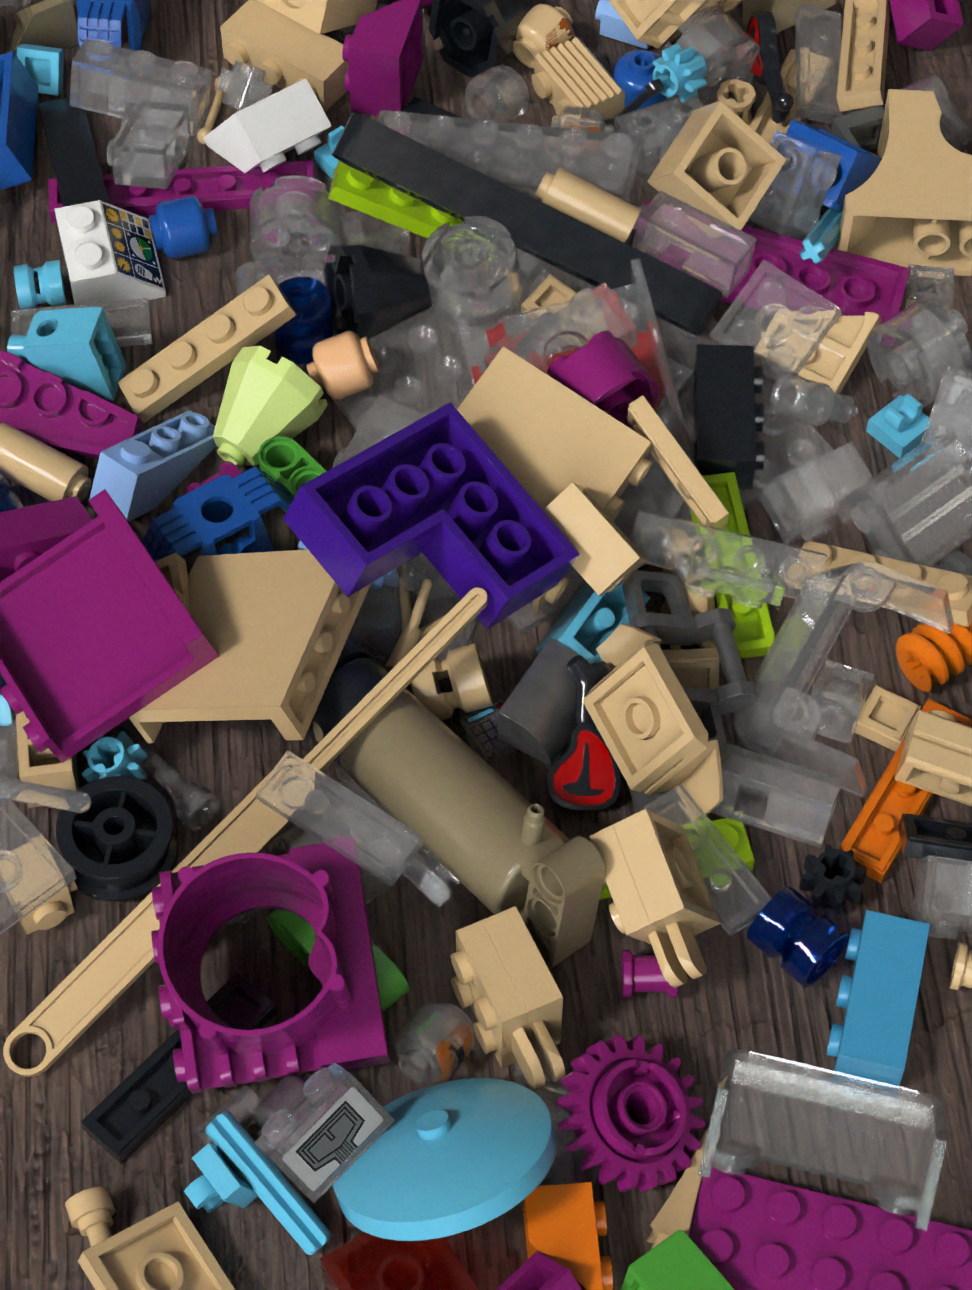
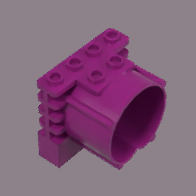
M354 838L289 848V854L277 856L265 853H238L219 858L206 865L194 866L192 868L186 866L174 873L171 870L159 873L161 886L152 888V899L155 916L160 922L159 930L151 932L155 961L160 966V971L166 984L159 986V1001L163 1019H169L170 1027H176L181 1036L182 1048L173 1049L178 1083L187 1081L188 1089L192 1094L221 1087H237L239 1084L257 1081L258 1083L267 1082L270 1079L281 1078L287 1075L302 1076L305 1073L317 1071L330 1073L390 1063L360 861ZM275 908L300 916L311 925L315 933V943L310 952L308 964L311 972L322 984L323 989L300 1013L285 1022L271 1027L240 1030L233 1029L223 1023L209 1007L201 984L202 961L206 948L213 936L232 918L255 909Z

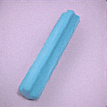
M829 208L802 241L804 248L799 254L804 261L811 258L817 264L826 257L838 241L842 211Z
M224 1111L210 1121L206 1127L208 1137L304 1252L312 1255L327 1244L331 1238L330 1230L232 1113Z

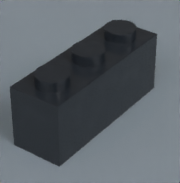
M697 344L693 374L694 466L702 476L735 472L738 488L752 489L755 470H763L765 461V442L756 441V432L763 431L764 404L755 403V394L762 393L763 367L762 365H754V346Z

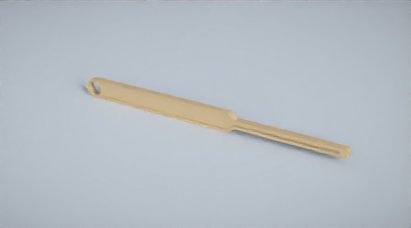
M479 587L471 589L302 760L280 762L201 841L172 873L178 872L182 867L188 866L192 868L194 866L206 865L214 860L233 854L262 853L316 798L317 777L487 606L486 591ZM152 892L7 1037L3 1047V1056L6 1064L12 1071L26 1077L38 1076L47 1071L155 961L151 932L159 930L160 922L155 916ZM27 1034L40 1036L46 1045V1055L43 1061L31 1069L19 1067L13 1059L15 1043L19 1038Z

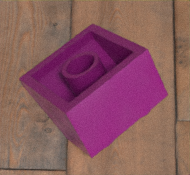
M400 0L359 17L353 35H346L342 58L344 61H348L349 67L345 75L344 90L345 92H350L351 111L396 119L407 106L423 62L422 0Z

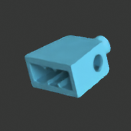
M103 307L40 310L34 315L27 335L13 334L10 336L7 344V352L21 358L25 363L60 377L66 383L80 390H86L106 401H114L119 389L117 382L123 378L127 367Z

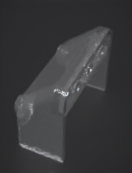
M871 561L853 563L814 573L805 582L752 680L757 701L753 705L737 710L734 713L733 725L739 740L746 747L864 798L868 787L859 759L814 740L821 728L823 717L818 702L807 693L852 609L858 612H872L885 607L951 633L954 627V620L948 592Z
M727 1050L698 1175L710 1178L712 1166L725 1173L741 1175L745 1173L746 1168L757 1167L759 1160L854 1182L869 1186L870 1194L879 1200L878 1206L885 1211L899 1215H910L912 1210H914L915 1228L927 1231L947 1146L944 1104L940 1099L932 1095L904 1087L752 1051Z

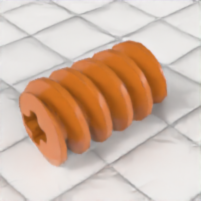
M929 618L927 623H921L913 628L912 633L907 632L898 638L895 647L899 667L915 687L923 692L930 693L932 688L931 680L938 685H943L949 681V673L958 675L964 671L965 664L972 666V622L967 627Z

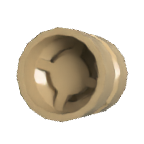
M476 643L449 650L444 660L436 657L411 682L414 696L440 720L451 718L455 708H460L465 713L493 706L490 688ZM449 676L453 691L441 693L438 680Z

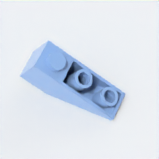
M188 410L101 451L89 500L106 489L128 522L157 508L216 447L213 439L215 425L210 423L205 416Z

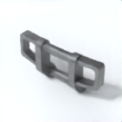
M634 570L622 584L629 625L661 639L660 644L691 646L714 639L727 684L715 689L682 688L709 734L708 741L718 739L720 750L726 743L720 716L747 708L757 701L754 684L746 679L733 635V630L736 627L733 613L730 609L716 608L696 614L693 617L678 576L668 573ZM642 591L663 594L671 614L646 613Z

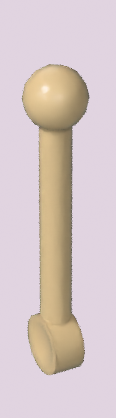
M221 76L215 80L216 95L204 128L199 129L197 132V139L201 144L206 145L203 138L213 129L224 95L232 91V81L229 77Z

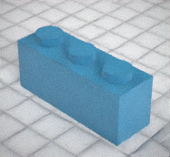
M866 910L862 928L851 927L845 959L855 961L852 977L847 975L841 976L836 1000V1007L845 1008L842 1025L832 1023L826 1055L836 1057L833 1077L898 1091L905 1070L930 928L929 923Z

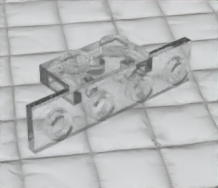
M640 509L638 510L630 541L648 559L645 564L674 570L684 584H687L686 589L704 597H715L716 591L734 595L733 600L735 602L752 608H762L763 602L780 606L783 596L814 603L828 556L824 553Z

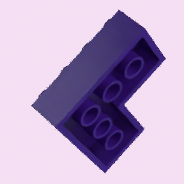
M451 402L301 485L283 518L347 597L420 553H423L460 599L476 587L486 591L487 606L476 616L486 630L557 586L580 555Z

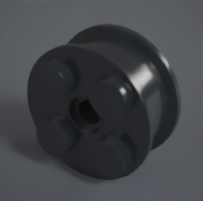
M112 776L92 781L72 794L59 813L56 824V838L62 854V860L69 867L77 888L93 898L109 902H123L147 895L152 892L153 887H157L160 884L159 873L172 870L175 864L177 838L173 828L170 807L157 789L142 780L125 776Z

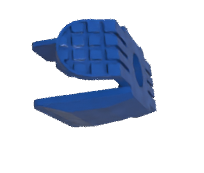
M77 0L78 44L84 54V60L90 61L91 59L96 62H106L118 54L122 46V21L126 10L131 65H137L150 17L151 0Z
M256 466L234 478L229 474L222 475L177 498L173 502V509L152 519L142 543L155 561L173 553L184 557L201 548L200 556L272 552L275 550L260 515L277 506L287 511L293 498L272 476ZM249 526L248 534L238 537L232 544H225L216 549L215 543Z

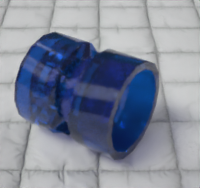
M297 276L286 279L279 284L296 316L273 331L274 343L278 354L295 364H309L314 362L312 356L314 345L334 336L331 295L328 288L319 280L311 277Z
M789 886L778 892L758 913L747 932L746 938L770 959L780 956L782 958L780 967L804 988H807L818 981L836 962L848 943L849 935L826 915L816 918L814 916L815 906L793 887Z

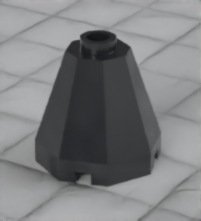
M433 0L428 29L433 40L438 37L441 39L444 48L440 49L439 52L444 62L466 76L473 78L505 63L513 50V42L516 40L519 23L535 4L533 0Z
M359 244L330 245L328 255H336L335 262L326 263L324 268L326 304L330 319L339 316L344 328H334L337 335L346 331H352L360 339L363 337L369 338L431 308L434 297L439 295L440 280L438 273L435 269H431L427 260Z

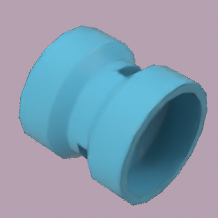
M60 260L47 261L42 267L32 268L28 264L14 266L15 286L20 311L33 310L38 304L48 303L52 307L67 305ZM35 278L39 280L40 294L37 293Z

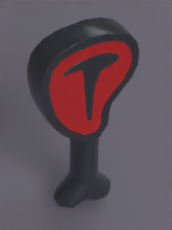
M753 12L748 22L745 39L746 63L752 77L756 81L765 82L772 104L771 119L776 124H782L789 119L794 98L787 93L780 74L781 65L777 51L775 19L772 12Z
M576 655L567 663V670L576 683L575 723L570 733L568 749L551 765L546 774L545 786L547 795L559 807L574 812H597L608 809L617 801L621 782L620 769L582 700L589 693L590 689L611 671V667L604 661L591 664L583 656Z

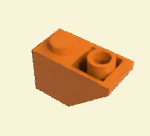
M592 1182L537 1186L523 1200L527 1258L529 1259L536 1251L569 1269L582 1290H613L610 1256H600L598 1236H607L604 1201L594 1202Z

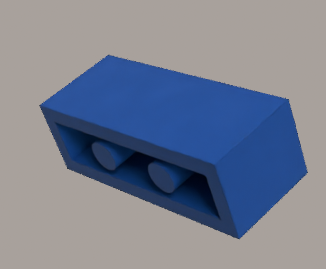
M13 51L0 55V190L31 181L33 176L38 85Z

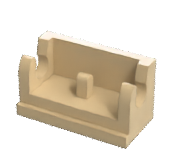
M572 482L543 509V512L580 554L572 566L599 596H602L606 591L608 593L612 592L634 570H637L648 560L586 490L576 483Z

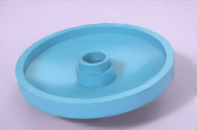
M492 1078L453 1080L416 1090L377 1110L383 1117V1122L331 1174V1179L343 1214L349 1222L361 1231L383 1239L397 1241L437 1239L481 1226L506 1213L530 1195L545 1178L553 1164L557 1151V1135L545 1102L540 1096L525 1086L511 1081Z

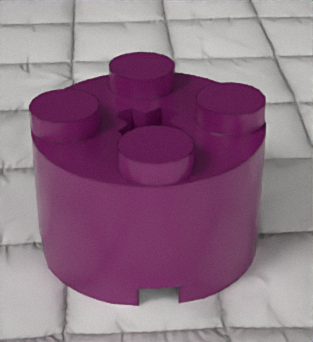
M611 331L597 333L587 345L581 347L570 356L557 358L547 369V375L629 428H631L627 422L629 404L643 395L648 402L651 401L655 406L659 398L660 390L656 381L627 343L620 338L614 337Z

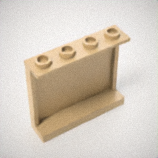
M504 346L457 409L542 510L573 482L582 486L614 521L625 504V501L620 497L630 483L637 487L645 478L653 463L648 460L651 441ZM563 577L557 586L533 600L532 610L539 613L546 602L554 605L565 591L569 579Z
M308 549L198 556L188 575L190 614L219 657L133 714L129 719L147 743L155 742L164 722L267 719L272 720L285 740H304L371 583L347 597Z

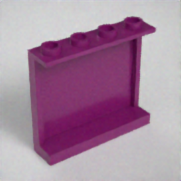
M106 489L88 500L98 517L0 582V674L7 683L0 688V691L17 715L24 711L30 722L23 726V729L38 751L41 753L49 748L61 763L219 657Z

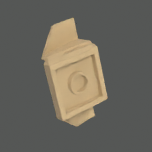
M626 623L620 624L596 648L601 660L611 667V671L590 689L582 702L630 789L644 792L647 795L673 789L692 824H696L723 801V777L718 739L708 741L709 734L659 647L662 640L637 627Z

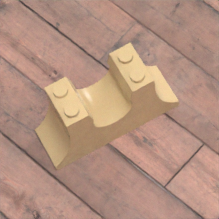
M888 89L877 149V156L881 157L882 160L875 172L863 185L845 195L836 249L910 268L909 273L972 276V155L957 150L943 137L939 126L942 112L934 91Z

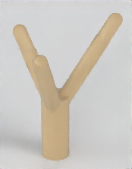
M401 576L399 579L402 633L385 666L389 672L444 617L442 616L419 628L432 587V581L429 578L424 579L413 612H411L408 578Z

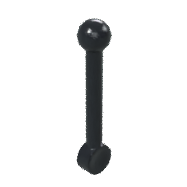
M656 79L645 86V91L615 118L605 120L601 126L603 134L606 136L615 135L618 131V126L651 96L660 93L664 89L661 80Z

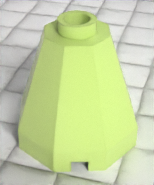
M262 346L242 347L233 360L213 433L215 444L219 447L217 454L224 461L232 462L237 468H241L243 464L246 466L258 465V451L266 440L278 436L293 439L315 423L328 406L326 399H320L324 394L320 385L295 363L284 357H281L277 364L267 360L271 351Z

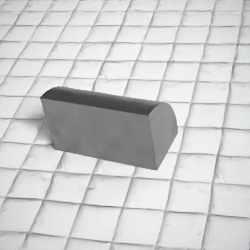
M552 638L547 641L498 712L499 740L550 766L553 764L570 739V733L575 723L576 683L567 670V663L574 656L578 655L576 652Z

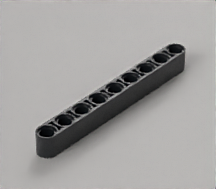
M352 112L332 153V156L342 163L611 295L617 294L619 299L693 335L703 336L723 296L713 286L364 115Z

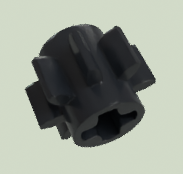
M827 844L825 851L818 858L810 854L806 856L804 863L806 873L801 875L799 890L810 891L813 898L812 908L815 909L821 906L833 909L835 914H840L841 906L847 900L855 904L860 902L863 890L859 885L864 883L867 869L856 867L853 860V850L845 852L833 849L830 844Z

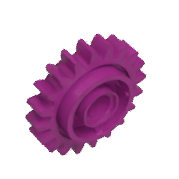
M617 1035L605 1043L601 1040L587 1048V1054L584 1053L570 1062L574 1071L560 1080L561 1084L571 1093L556 1100L557 1106L570 1111L571 1114L570 1117L558 1123L559 1129L573 1130L575 1133V1138L566 1146L567 1151L583 1149L585 1156L581 1161L580 1169L584 1171L599 1165L598 1183L603 1185L617 1177L619 1192H625L637 1186L642 1193L657 1187L658 1184L662 1186L677 1179L676 1173L692 1165L687 1154L700 1149L702 1146L690 1134L705 1127V1121L691 1114V1109L703 1103L702 1098L690 1097L686 1094V1089L695 1081L694 1077L685 1076L678 1078L676 1071L680 1066L681 1059L676 1057L664 1063L662 1061L663 1045L658 1043L645 1051L643 1036L638 1035L626 1042L622 1035ZM626 1105L633 1110L635 1122L630 1118Z

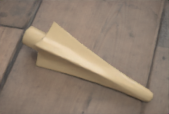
M708 1128L704 1131L700 1140L702 1146L695 1151L690 1160L692 1165L684 1171L672 1193L651 1222L650 1226L653 1231L648 1237L647 1242L653 1243L652 1248L677 1230H683L689 1236L705 1165L716 1139V1131L714 1129Z

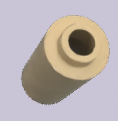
M561 167L558 168L555 175L546 171L534 195L541 199L542 203L623 243L626 242L641 212L640 208Z
M0 423V474L49 501L75 496L80 502L85 499L91 487V479L88 478L89 469L86 465L7 423Z

